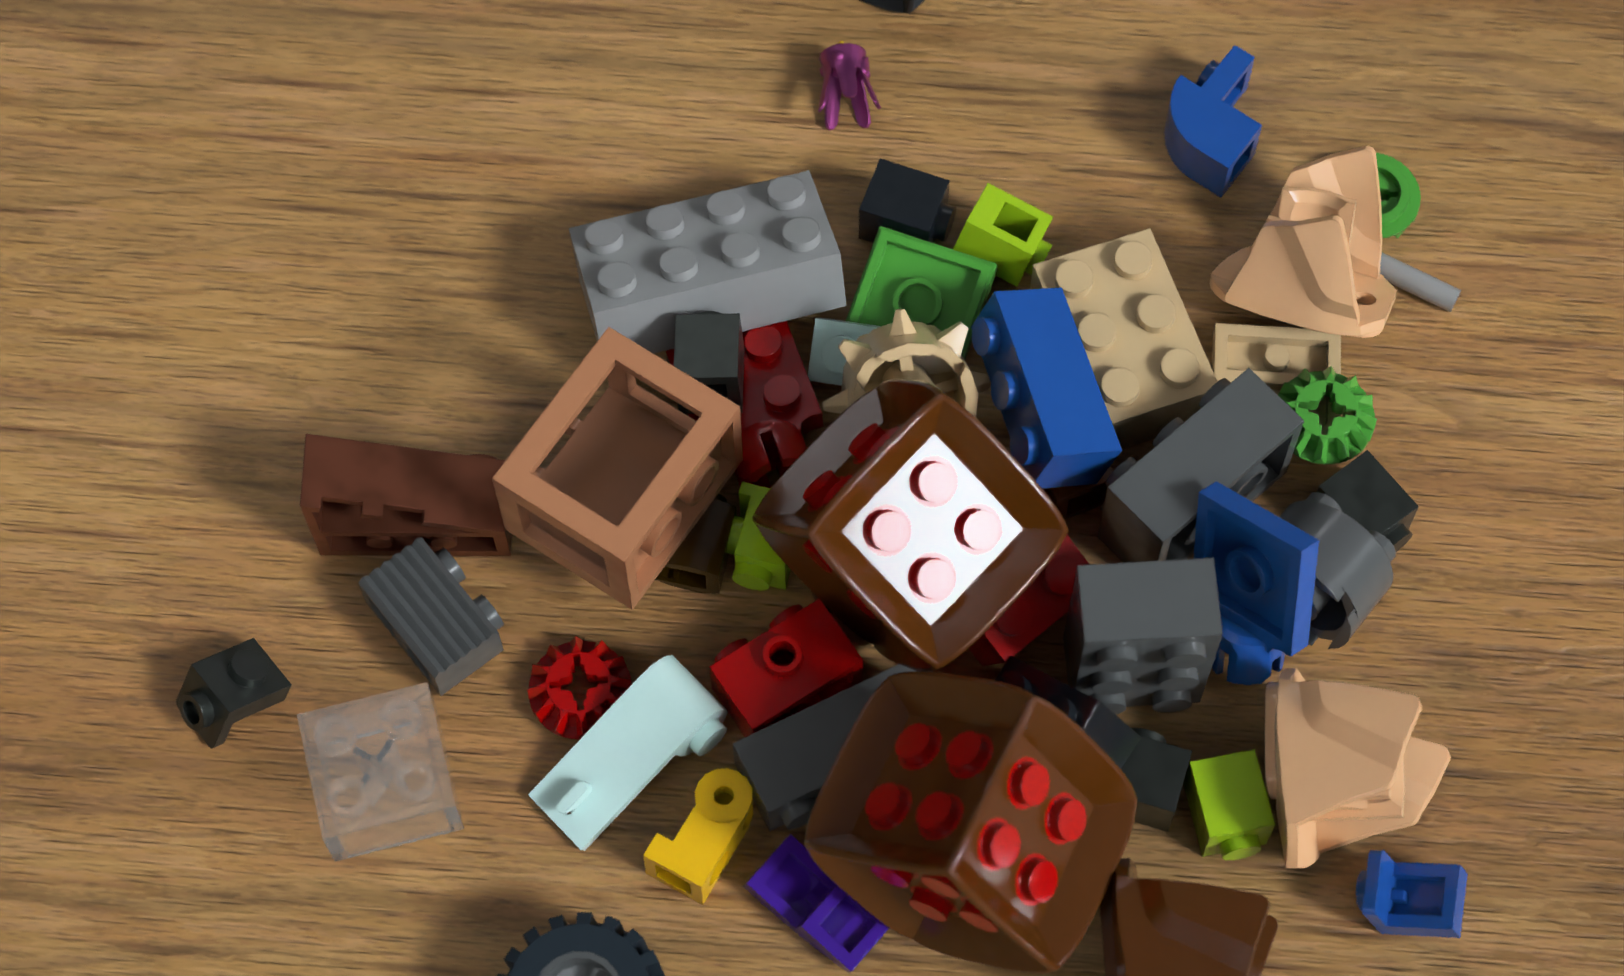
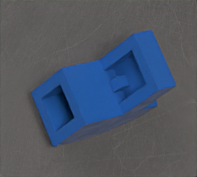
M1236 45L1232 47L1220 63L1215 60L1210 61L1200 74L1196 84L1182 75L1179 76L1171 93L1164 130L1168 154L1177 168L1187 177L1222 198L1254 157L1262 124L1233 107L1248 88L1255 59L1254 56Z

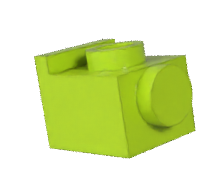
M987 183L969 215L953 250L996 263L998 270L995 276L1018 286L1025 272L1032 276L1033 264L1045 261L1052 244L1042 238L1053 216Z
M742 482L739 490L740 516L734 517L727 547V553L733 554L735 557L732 579L738 585L752 590L764 591L769 589L770 586L786 590L791 569L773 551L752 520L756 509L771 488Z

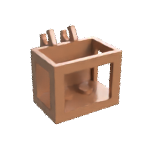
M608 327L493 476L492 481L505 530L633 610L743 461L740 406ZM608 378L609 387L584 420L576 418L604 380ZM636 378L700 416L699 419L695 421L636 384ZM564 433L569 435L570 438L546 470L539 467Z

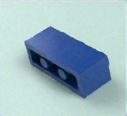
M1062 287L994 291L971 326L972 343L976 353L982 356L991 382L992 401L995 407L1001 410L1010 436L1011 455L1042 489L1097 484L1121 453L1122 448Z

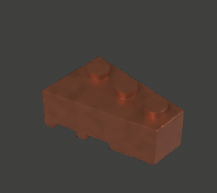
M305 435L300 508L320 555L393 556L396 553H401L405 546L412 545L415 539L422 537L434 553L444 547L452 556H511L512 534L505 530L492 481L493 476L506 460H499L485 454L462 455L320 435Z

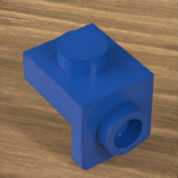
M1370 850L1367 871L1362 870L1357 878V905L1363 915L1381 934L1460 938L1468 873L1460 864L1394 862L1384 850Z

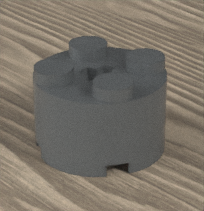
M1312 492L1306 500L1293 502L1288 505L1279 517L1319 540L1308 645L1312 646L1319 637L1333 640L1328 649H1338L1349 641L1390 589L1393 583L1391 562L1396 557V550L1391 541L1383 534L1373 530H1366L1353 518L1343 513L1333 498L1320 492Z

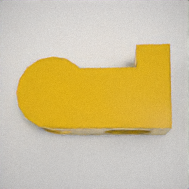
M719 768L706 773L698 782L695 790V807L675 839L671 841L656 833L643 854L645 873L703 905L749 829L753 819V795L748 779L739 771L729 768Z

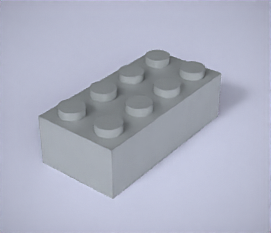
M810 170L569 228L579 281L597 341L606 329L610 327L651 353H658L674 349L676 315L698 314L705 311H715L722 314L740 313L743 332L847 306L841 253Z

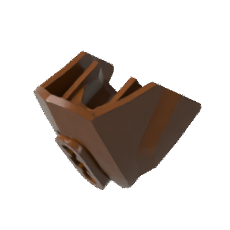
M1121 858L1100 903L1105 975L1261 976L1278 930V923L1274 917L1267 915L1270 904L1267 897L1262 894L1201 883L1163 879H1138L1137 869L1130 858Z

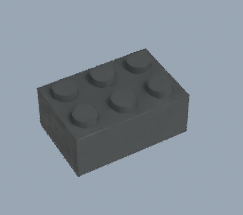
M1250 368L1232 382L1227 378H1223L1215 383L1200 400L1199 406L1201 409L1185 422L1180 417L1173 419L1155 437L1152 443L1155 448L1139 461L1134 457L1126 459L1106 480L1105 485L1108 488L1105 501L1100 507L1102 517L1097 537L1123 563L1183 560L1194 553L1198 493L1217 481L1253 502L1287 473L1304 420Z
M1214 558L1077 565L1063 635L1068 685L1102 702L1115 715L1124 712L1126 707L1152 705L1154 711L1171 713L1186 710L1192 706V703H1200L1223 635Z

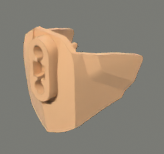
M1362 146L1330 154L1293 168L1275 207L1253 244L1227 257L1211 273L1210 288L1213 293L1222 301L1313 331L1359 338L1379 335L1383 331L1393 307L1397 290L1380 274L1382 209L1377 158L1374 148Z
M1297 667L1283 668L1279 682H1268L1265 691V777L1268 795L1270 799L1276 800V813L1285 869L1306 868L1313 865L1319 859L1321 853L1373 835L1413 826L1419 821L1421 814L1435 794L1450 762L1451 755L1449 750L1443 745L1411 737V733L1422 710L1421 701L1417 696L1360 684L1321 680L1305 681Z

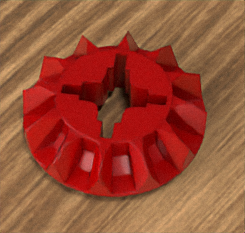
M575 636L570 642L559 646L550 645L546 654L539 662L532 664L527 693L534 715L546 729L564 738L581 739L632 685V680L623 656H619L611 650L603 640L599 642L583 641ZM575 666H581L588 682H598L597 687L587 689L586 699L583 700L584 710H578L577 701L574 700L571 691L560 690L562 685L572 683L573 673H576Z

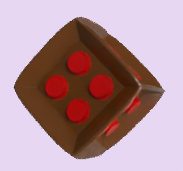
M908 379L886 380L850 405L774 483L752 517L753 522L773 551L846 626L858 636L874 645L877 651L885 658L909 669L934 672L947 665L972 646L1048 565L1068 533L1066 522L1049 496L975 416L955 400L945 395L938 387L927 382Z
M907 671L893 674L885 679L874 691L860 712L814 803L807 825L804 844L813 861L837 886L867 912L895 932L913 939L931 950L962 960L1024 973H1051L1058 971L1073 954L1098 910L1128 843L1135 821L1137 796L1131 782L1111 757L1068 715L1050 702L1024 689L1004 682L940 672Z

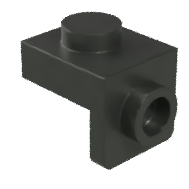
M252 638L191 664L176 699V704L187 726L197 731L205 743L213 749L224 744L233 723L284 701L292 684L255 638Z

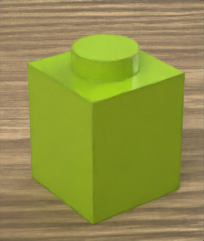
M1255 749L1189 762L1183 785L1202 857L1221 853L1223 860L1230 861L1247 858L1259 853L1261 845L1267 844L1275 827V821Z

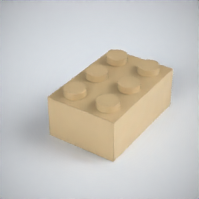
M1151 228L1033 264L1030 289L1060 287L1063 289L1122 449L1155 439L1158 433L1173 419L1180 417L1185 422L1201 409L1199 406L1200 400L1218 381Z

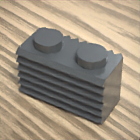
M421 537L415 539L412 545L405 546L401 553H396L390 560L384 561L380 568L373 569L368 576H363L358 584L370 609L381 620L385 628L389 630L437 693L442 696L504 650L499 632L497 631L504 626V623L484 595L480 594L472 600L459 583L466 579L453 556L444 547L434 553Z

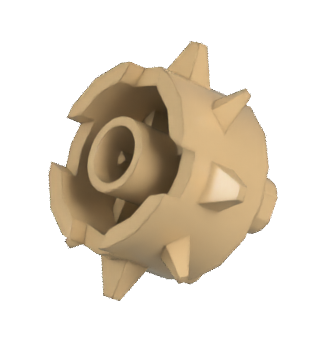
M905 309L895 310L892 323L873 329L869 334L859 336L856 341L843 339L838 345V348L847 360L843 367L842 392L823 401V411L842 414L861 396L876 388L882 382L889 379H908L927 382L938 387L945 395L955 400L976 417L978 394L991 388V382L988 374L970 371L961 355L969 329L965 324L958 322L941 331L934 325L911 322Z

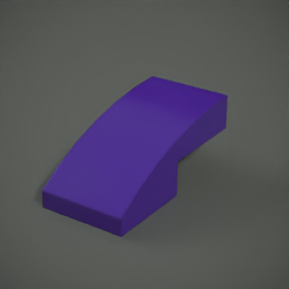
M791 834L781 842L743 885L750 894L782 922L848 973L855 969L889 929V927L867 912L837 886L817 866L807 849Z

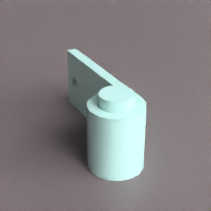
M667 655L652 664L637 678L528 795L580 850L585 851L675 755L683 757L695 752L698 756H703L712 750L726 734L727 728L722 723L728 712L673 655Z

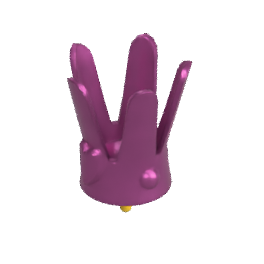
M839 41L838 44L823 50L819 56L821 64L820 74L824 77L818 112H821L825 106V125L829 131L833 130L838 124L841 93H843L844 97L851 99L858 124L862 128H868L871 123L865 85L876 108L881 109L869 82V59L866 56V51L861 46Z

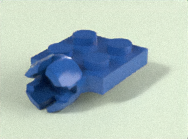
M1217 481L1198 493L1194 559L1214 558L1223 635L1212 670L1216 675L1223 673L1226 652L1229 654L1228 682L1241 685L1262 684L1271 676V670L1278 672L1282 670L1285 654L1292 657L1308 646L1319 540Z

